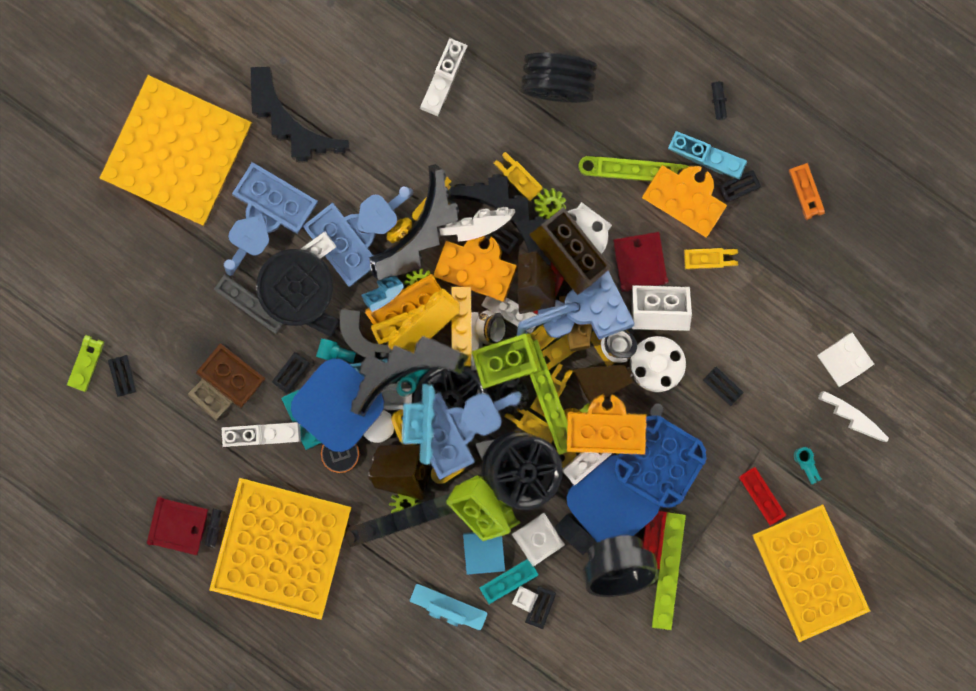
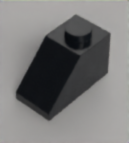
M567 514L554 527L582 555L596 542Z

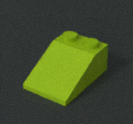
M523 334L472 351L483 389L542 371L531 334Z
M478 478L454 487L446 503L482 541L509 534V526L495 493L486 481Z

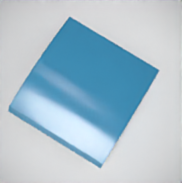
M396 276L377 281L379 288L362 294L364 303L372 312L385 306L404 288L402 282Z
M474 532L463 533L467 575L505 571L502 536L482 541Z

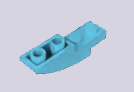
M677 131L668 147L669 150L695 163L739 180L747 164V161L716 149L708 143Z

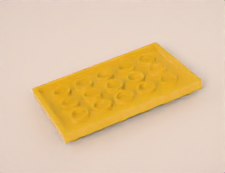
M823 504L752 535L799 642L870 612Z

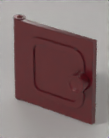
M659 232L613 239L621 292L632 290V286L669 284Z
M157 497L146 544L198 555L209 509Z

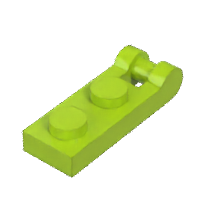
M85 335L68 380V386L84 392L87 391L103 349L104 341H96L92 337ZM89 346L94 348L93 354L87 352Z

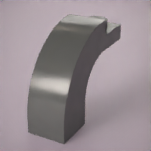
M341 310L340 328L350 348L365 358L367 355L376 358V353H379L380 357H388L391 351L389 345L373 344L362 336L360 331L361 312Z

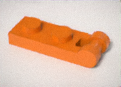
M808 163L789 169L805 219H811L812 216L817 214L819 216L825 214ZM814 202L815 207L810 209L808 203Z

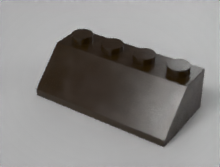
M564 207L529 234L577 295L590 287L612 268Z

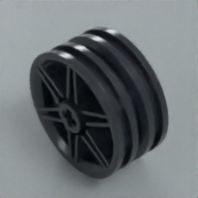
M530 53L525 55L524 62L527 64L523 66V71L527 75L522 76V83L525 85L521 86V93L538 99L566 103H585L593 100V94L590 92H593L595 85L591 83V81L596 79V73L593 72L597 70L595 62L582 57L558 53Z
M465 366L461 374L449 370L432 369L420 380L415 391L414 403L422 401L423 384L433 386L435 394L440 392L448 409L455 407L465 408L468 395L488 394L486 388H482L479 376ZM461 380L462 386L456 387L455 381ZM438 382L443 384V388L441 390L436 389V384ZM448 396L457 399V403H454L452 407L449 403H446Z
M522 431L508 432L496 438L487 448L481 464L482 479L494 491L496 498L514 508L522 510L538 508L547 503L557 492L563 472L562 462L556 449L546 440ZM520 448L523 449L522 454L517 453ZM536 475H542L543 477L541 480H538ZM505 481H511L510 486L507 487Z

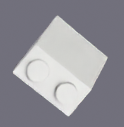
M853 333L846 335L817 355L839 387L874 365Z

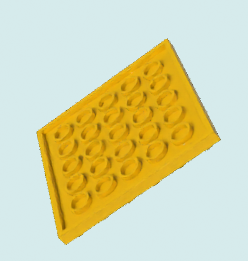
M148 75L100 175V179L204 226L252 122Z
M239 478L209 590L322 620L352 507Z

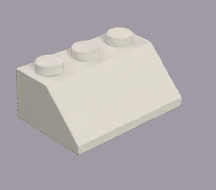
M632 286L631 317L635 323L632 329L690 331L692 317L690 287Z

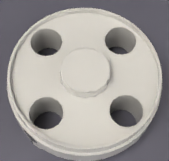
M584 208L567 211L576 218L578 226L602 254L608 242V230L603 219L597 213ZM594 222H599L602 225L600 232L593 231L592 224Z
M654 336L643 340L637 345L636 353L630 358V369L635 376L633 379L639 386L651 392H663L673 388L681 381L685 373L686 360L682 349L677 343L666 337ZM646 342H652L654 344L655 348L653 352H648L645 350L644 346ZM672 351H677L680 354L679 361L671 360L670 354ZM637 367L644 368V377L636 376L635 370ZM664 376L668 377L671 381L668 387H664L661 384V378Z

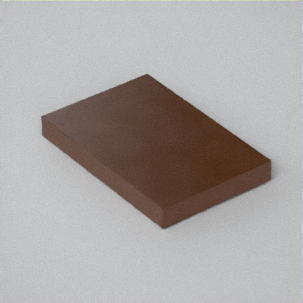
M221 343L196 371L198 376L241 409L266 379Z

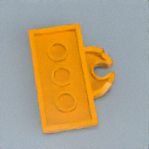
M661 165L642 198L707 238L727 206L711 195L714 189V181L711 174L707 171L705 179L702 182H697L694 176L697 172L701 171V166H688L679 174H676L664 165Z
M486 235L467 240L464 247L446 241L433 276L460 287H471V291L505 302L518 266L500 260L502 252L497 241L490 237V246L487 249H481L480 247Z
M430 274L401 290L385 306L373 312L368 308L365 313L374 325L405 312L408 313L413 309L419 308L422 304L425 305L432 294L439 292L441 288L433 275Z
M604 394L600 395L591 402L588 413L568 412L567 452L645 454L646 414H627L622 400L614 395H611L610 399L613 403L612 408L605 409L602 406Z

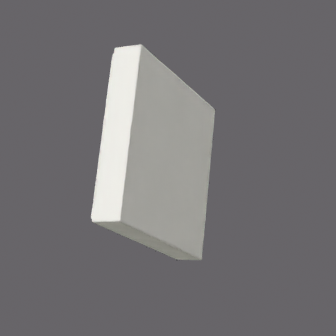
M542 513L512 534L532 566L537 565L565 545L545 513Z

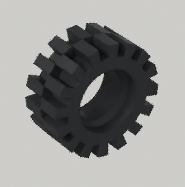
M520 379L497 384V388L493 387L492 389L494 392L492 393L494 403L503 399L504 394L509 389L521 392L522 398L517 405L511 404L501 409L504 413L512 414V411L518 413L517 409L522 410V405H527L525 400H529L527 395L529 392Z

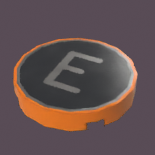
M355 444L350 450L337 452L323 445L321 458L325 467L337 473L348 472L358 462L359 448Z

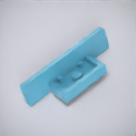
M423 384L422 403H403L402 443H421L420 462L424 464H430V459L433 456L431 448L433 429L431 428V422L434 419L432 401L435 399V391L433 386Z
M416 584L410 598V602L427 608L430 611L429 615L438 619L441 616L447 618V622L454 626L465 624L481 630L487 616V612L420 584Z

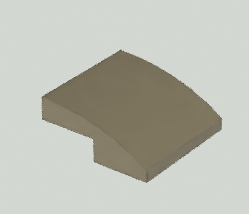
M203 379L188 393V396L215 421L233 403Z

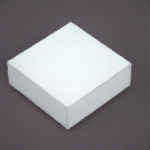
M520 586L512 604L527 612H531L538 594Z

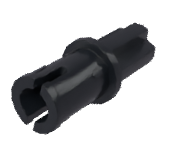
M717 81L711 83L712 103H714L716 119L724 120L727 118L725 104L727 98L724 96L723 82Z
M213 508L210 523L207 525L208 531L204 543L205 546L212 548L216 546L219 531L222 530L220 527L225 511Z

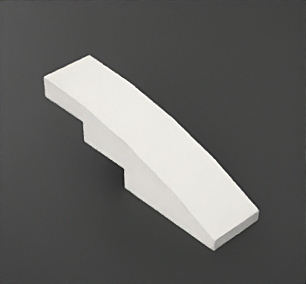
M825 391L820 393L819 400L836 406L834 414L851 420L848 428L882 442L888 441L889 438L880 428L859 410Z

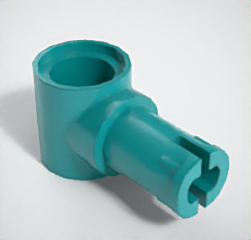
M321 338L316 357L325 360L341 359L353 363L356 352L341 348L340 345H337V342Z
M430 369L407 374L398 382L396 386L397 393L402 397L410 396L418 386L419 381ZM404 382L408 383L411 390L404 391L401 384Z
M806 447L796 449L793 456L794 460L800 465L802 470L804 469L810 484L812 485L816 481L822 480L814 465L815 461L812 450ZM803 450L808 453L806 461H801L799 458V454Z

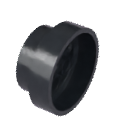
M626 535L607 538L592 545L588 550L589 561L582 571L587 592L598 597H617L632 594L649 587L659 577L655 555L644 549L643 541L640 538Z

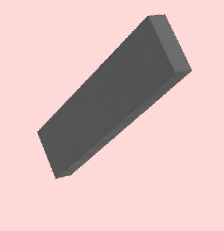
M224 274L213 289L273 333L277 334L282 327V323L277 322L264 311L255 295Z

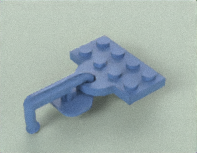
M252 162L232 193V196L248 206L246 208V219L236 221L229 232L230 242L239 247L232 260L224 262L226 274L229 276L234 274L246 253L253 256L261 254L269 243L268 233L277 230L281 225L298 234L318 201Z
M405 186L401 187L399 195L389 203L380 195H372L361 203L359 214H350L346 217L342 215L334 203H331L303 225V228L312 239L326 231L337 247L325 256L350 287L371 271L369 257L373 256L369 247L374 242L375 233L385 234L396 225L397 216L393 210L409 199L414 191Z
M607 271L579 295L574 290H571L565 297L564 303L555 300V307L538 310V315L519 322L517 336L528 334L526 330L543 324L549 336L558 338L569 334L574 323L582 325L591 324L600 340L634 327L635 323L609 271Z
M517 391L495 403L492 402L488 395L478 394L467 400L465 408L455 407L448 409L440 392L435 394V399L432 401L434 419L431 422V428L433 429V439L431 440L433 456L430 462L439 479L475 462L467 443L473 439L475 433L487 435L498 429L501 424V418L497 411L511 404L517 405L522 398L521 392Z

